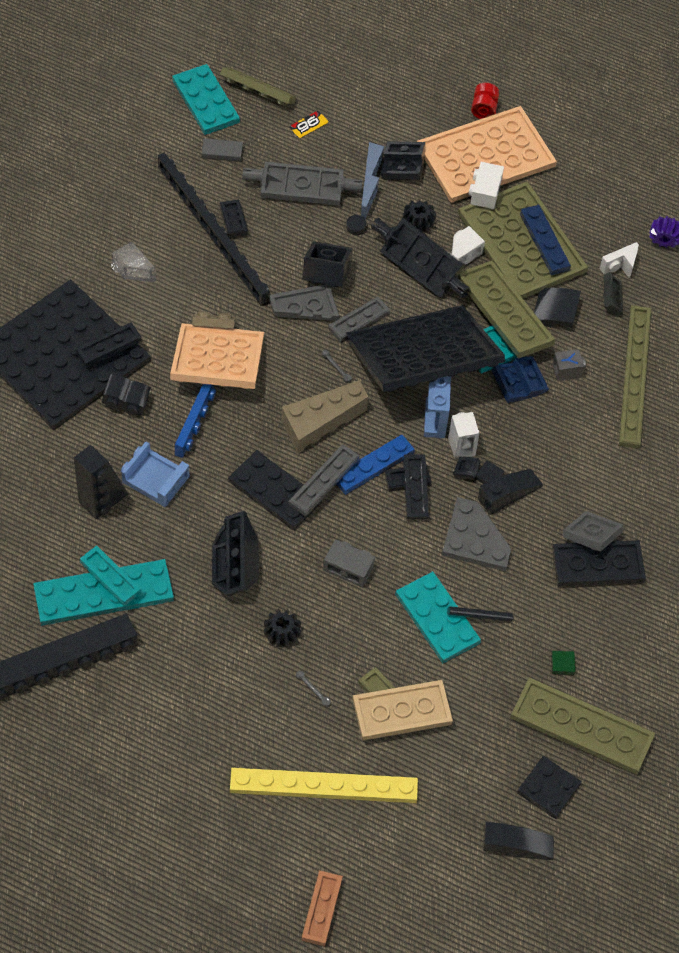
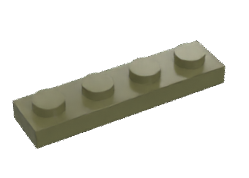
M223 67L220 75L225 76V80L234 84L239 82L243 84L242 88L253 91V89L260 91L259 95L269 99L270 96L276 98V102L284 106L295 103L297 96L230 67Z

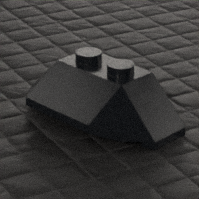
M245 511L225 517L224 525L219 530L212 545V585L227 596L247 591L259 580V541Z

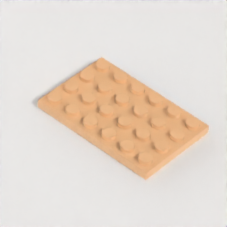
M521 106L417 141L426 143L424 160L451 203L470 197L468 195L470 185L475 184L473 180L474 171L479 169L481 162L504 166L501 185L556 167L557 163Z

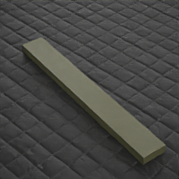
M633 305L630 307L618 446L638 449L641 445L651 308Z

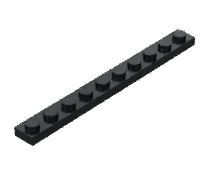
M165 152L159 154L158 168L260 306L267 304L270 291L266 283L261 282L257 271L249 266L245 255L240 254L236 243L228 238L224 227L219 226L215 215L207 210L203 199L198 198L192 185L189 186L184 174L177 170L174 160L172 158L169 159Z

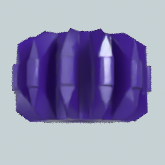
M659 216L657 220H654L649 232L652 243H658L659 247L665 246L666 249L668 246L675 248L676 245H679V221L668 216L666 218Z

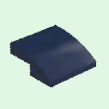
M533 356L515 358L513 363L498 364L492 368V372L507 403L529 399L549 390Z

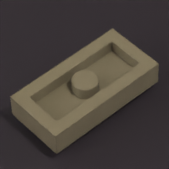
M198 311V314L193 316L192 325L234 329L236 317H231L229 313H219V316L210 315V312Z

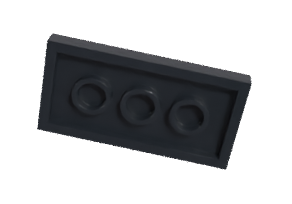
M258 450L228 477L229 483L293 531L322 503L321 500L306 517L289 505V500L300 490L303 484Z
M640 540L612 541L602 551L593 550L579 543L553 544L552 551L558 587L645 583L646 576Z

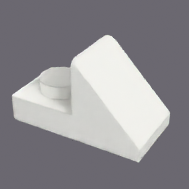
M636 242L603 256L600 265L602 273L615 272L621 267L628 278H630L639 246Z

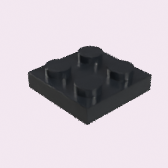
M542 756L517 790V794L556 819L577 791L582 781L545 756Z

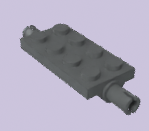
M265 162L264 168H261V170L243 168L242 180L260 181V184H262L261 198L340 206L341 192L343 190L361 192L362 179L345 178L343 176V169Z

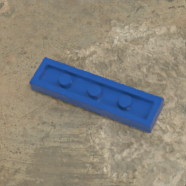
M202 385L175 443V456L183 458L185 452L190 451L193 444L192 437L194 434H198L201 426V417L205 418L209 406L207 404L209 400L213 401L216 389H214V385Z
M400 435L358 460L340 479L337 486L346 495L403 461V455L414 454L415 449L403 435Z

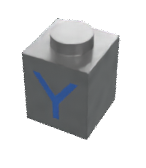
M579 349L555 352L552 365L557 381L582 377L583 369H586L585 358L581 357Z

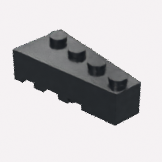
M89 445L74 457L79 504L95 519L101 515H106L111 510V507L129 494L109 461L92 445Z

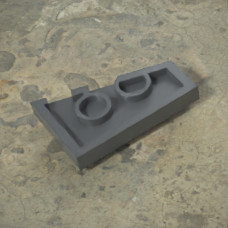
M328 284L269 295V302L274 316L332 321L339 319L335 301Z

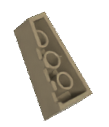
M359 380L283 406L281 421L297 453L299 454L304 451V448L308 445L315 444L327 433L331 434L341 424H346L367 411L368 395Z

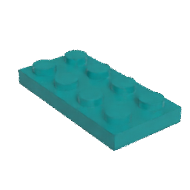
M208 64L172 76L174 85L204 135L240 123L239 115Z
M434 572L396 590V597L442 664L480 644V637L466 617L447 614L448 606H458Z

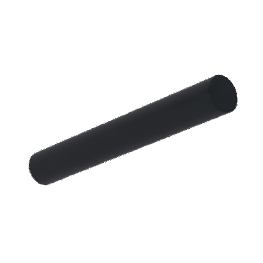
M448 606L447 614L452 616L508 622L513 620V613L452 606Z

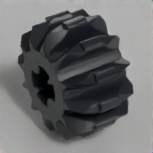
M418 199L415 203L411 200L409 205H405L402 218L408 220L419 230L428 232L429 228H433L435 224L436 211H434L433 205H428V201L423 203Z
M277 609L276 615L270 613L268 619L264 621V635L268 636L269 643L276 641L277 648L281 643H284L287 648L289 641L295 644L297 637L301 635V621L297 620L296 613L289 615L288 609L284 613Z

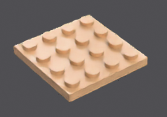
M182 323L170 380L255 389L264 332L195 326Z

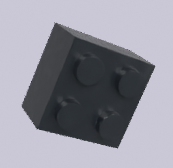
M313 241L304 257L302 280L312 284L323 283L328 284L330 287H342L350 272L353 248Z

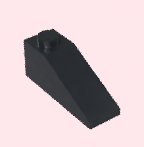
M532 469L498 476L481 485L478 500L489 515L543 487V484Z

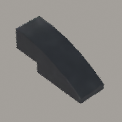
M494 822L485 823L483 851L506 853L507 857L553 860L554 836L515 825Z

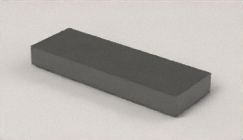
M377 296L331 323L328 329L342 343L346 340V332L369 327L389 315L390 309Z

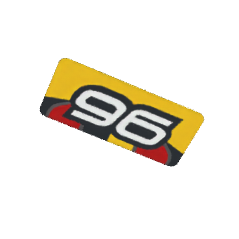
M316 111L292 124L289 128L301 138L328 123V120L319 111Z

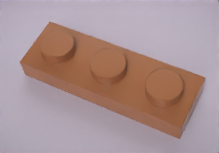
M319 870L301 941L321 946L326 945L343 876Z

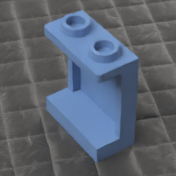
M446 376L429 382V392L425 403L424 437L445 438L450 409L451 377Z
M145 442L142 447L139 446L135 450L133 458L126 462L121 469L122 483L164 507L167 506L190 477L188 464L182 461L178 466L152 451L148 442Z

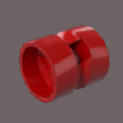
M480 83L476 86L471 112L476 118L483 119L496 114L500 94L497 86L491 83Z

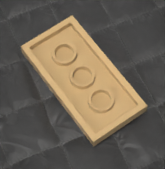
M442 680L353 695V704L362 741L452 725L453 722Z

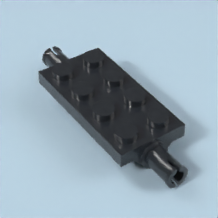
M380 218L373 221L376 225L372 223L371 228L382 235L385 240L380 252L440 298H444L450 288L462 298L467 295L465 291L469 292L470 287L458 279L466 264L404 218L395 227L388 226Z

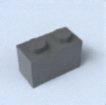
M335 539L324 559L323 571L363 588L374 568L375 556L366 550H359L347 542Z

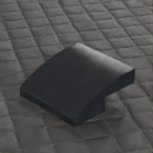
M387 141L383 154L384 163L381 170V178L420 180L424 165L426 143Z
M544 288L539 292L534 314L545 327L551 328L552 323L572 328L581 291L567 288Z

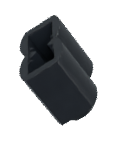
M110 374L101 402L111 409L118 408L126 411L129 415L142 416L151 387L141 382L130 381L120 375Z

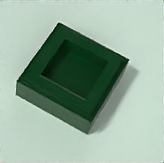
M552 651V674L574 675L575 652Z

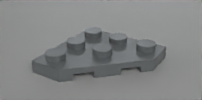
M457 497L442 556L506 572L511 552L510 546L479 502Z

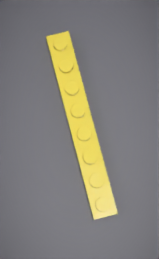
M231 768L230 793L417 803L418 778Z

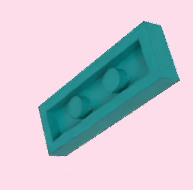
M97 545L80 558V563L124 606L141 594V588Z

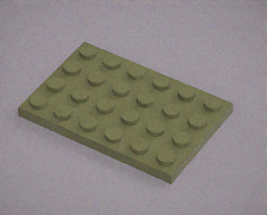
M528 182L499 192L494 209L472 204L458 209V214L467 227L470 226L485 241L484 253L495 263L523 299L542 291L544 288L553 287L588 271V266ZM540 205L571 265L570 271L551 276L520 216L521 209Z

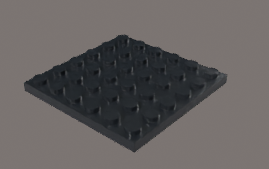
M71 279L0 327V377L53 430L104 395L110 374L127 378L150 362L151 355L139 344H136L86 368L76 353V347L109 333L120 326Z
M463 305L346 332V340L383 392L395 391L397 388L405 386L412 387L421 382H433L438 378L446 376L454 377L459 373L474 372L479 368L487 366L495 367L505 362V354Z

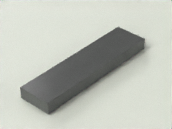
M342 444L289 500V505L306 517L359 460V455Z

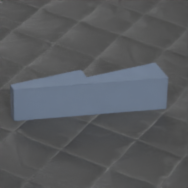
M369 142L361 208V216L365 219L378 191L379 177L375 176L383 160L384 146Z

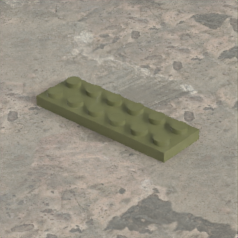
M493 261L461 271L458 279L470 287V291L466 292L518 359L555 344L554 337Z
M530 677L510 717L636 775L655 736V733Z

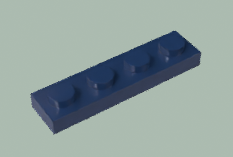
M540 205L521 209L520 216L551 276L570 271L571 265Z

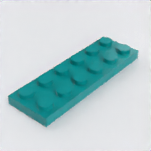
M162 559L119 567L141 588V594L126 606L114 597L91 573L33 583L41 626L173 602L174 597L166 560Z

